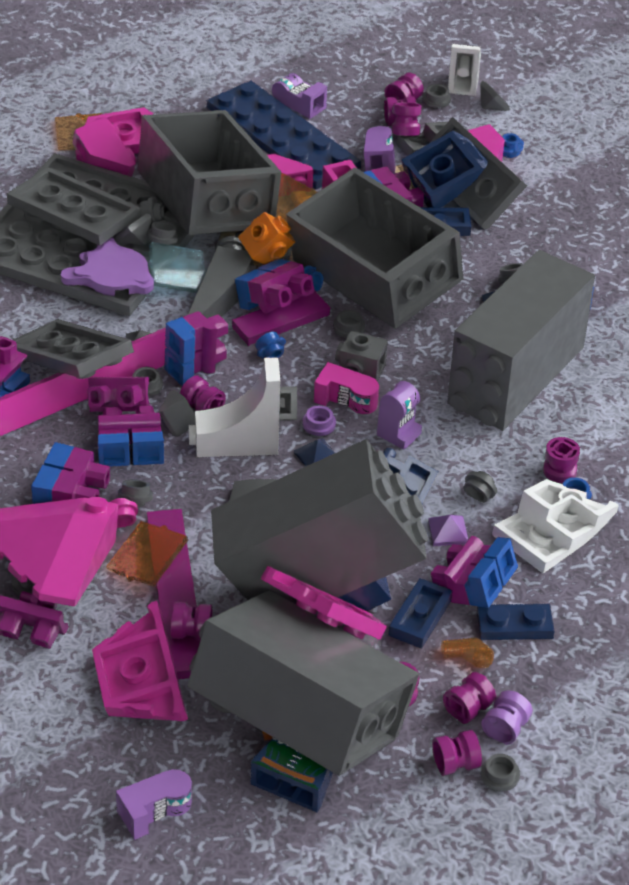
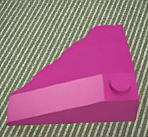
M91 497L0 508V559H3V556H5L10 561L8 571L21 583L27 582L28 578L35 585L32 587V594L38 600L75 607L115 543L119 504L107 502L106 499L101 497Z

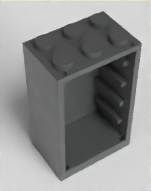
M226 110L142 115L137 170L188 235L245 230L263 212L276 218L281 171Z
M355 167L286 214L287 223L291 227L289 233L295 240V243L291 246L293 261L303 264V268L308 265L316 267V271L322 273L324 282L394 329L401 326L464 279L459 231Z
M538 250L455 330L447 404L459 412H465L481 420L485 425L494 426L504 431L584 348L595 274L541 250Z
M365 439L212 509L214 564L247 600L270 590L294 604L297 603V599L261 580L267 565L338 598L427 559L425 543L428 542V536L420 517L424 515L423 506L416 495L411 496L401 475L398 472L394 474L391 471L384 453L381 450L376 451L369 441Z
M268 590L204 622L199 633L201 641L197 654L190 663V671L192 672L187 687L340 776L393 742L399 736L420 673L341 629L319 620L314 614Z

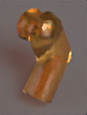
M478 638L441 640L443 659L462 657L477 668H487L494 661V652L491 647Z

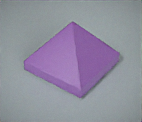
M444 515L428 519L433 546L465 545L468 541L463 516Z

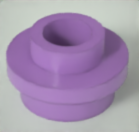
M313 406L304 415L302 425L309 434L324 436L335 430L336 418L328 407Z

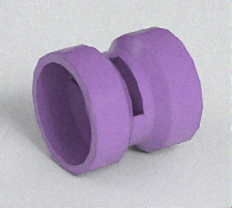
M506 690L499 694L494 702V708L486 713L481 725L488 737L508 745L516 740L520 734L521 726H524L532 716L533 709L524 696L515 691Z

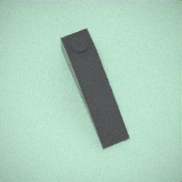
M217 246L188 315L199 311L206 318L217 314L223 317L239 301L235 279L258 269V266L254 265V260L247 251Z

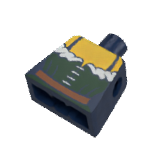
M273 737L251 761V785L318 813L333 772Z

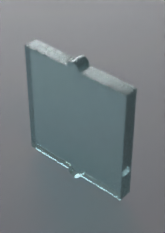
M151 242L149 245L150 261L148 266L151 268L154 286L197 293L207 272V269L204 268L203 251Z

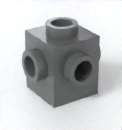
M350 331L345 342L339 343L335 360L339 361V366L370 376L378 382L386 366L388 340Z

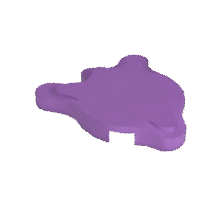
M110 238L101 245H97L94 250L81 253L79 261L82 266L65 268L61 271V281L64 285L88 286L99 293L109 296H115V290L129 289V294H148L154 289V279L149 273L145 257L132 249L119 246L113 238Z

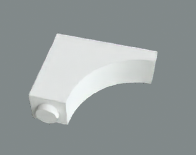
M264 358L262 372L256 383L235 401L214 409L195 411V425H189V445H196V457L278 455L280 371L278 358Z

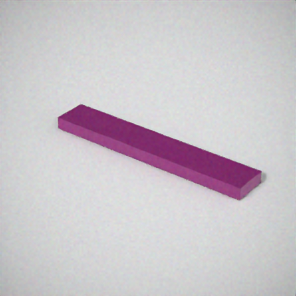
M182 509L148 511L147 524L158 604L162 612L178 680L189 679L192 672L190 671V663L197 654L200 641H197L192 636H186L183 639L171 638V619L174 602H187L189 606L197 607Z

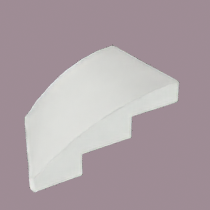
M546 479L523 491L518 513L495 524L492 535L495 538H511L514 552L540 572L545 573L595 536L617 513L619 505L612 501L604 505L586 499V492L569 489L562 484Z

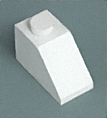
M452 44L448 82L449 93L476 95L481 47Z

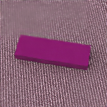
M314 290V293L306 297L302 296L284 308L279 307L267 314L260 309L232 320V328L250 346L268 332H277L279 335L329 316L330 306Z

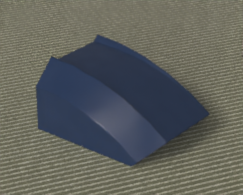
M456 131L447 133L401 159L403 169L410 178L412 189L420 188L424 193V203L428 208H442L455 199L480 176L488 164V161L471 140Z

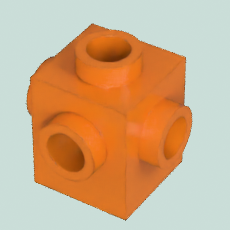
M266 212L256 217L251 222V225L238 236L251 258L264 265L283 257L287 250L295 243V240L289 233L291 230L290 225L281 216L275 218Z

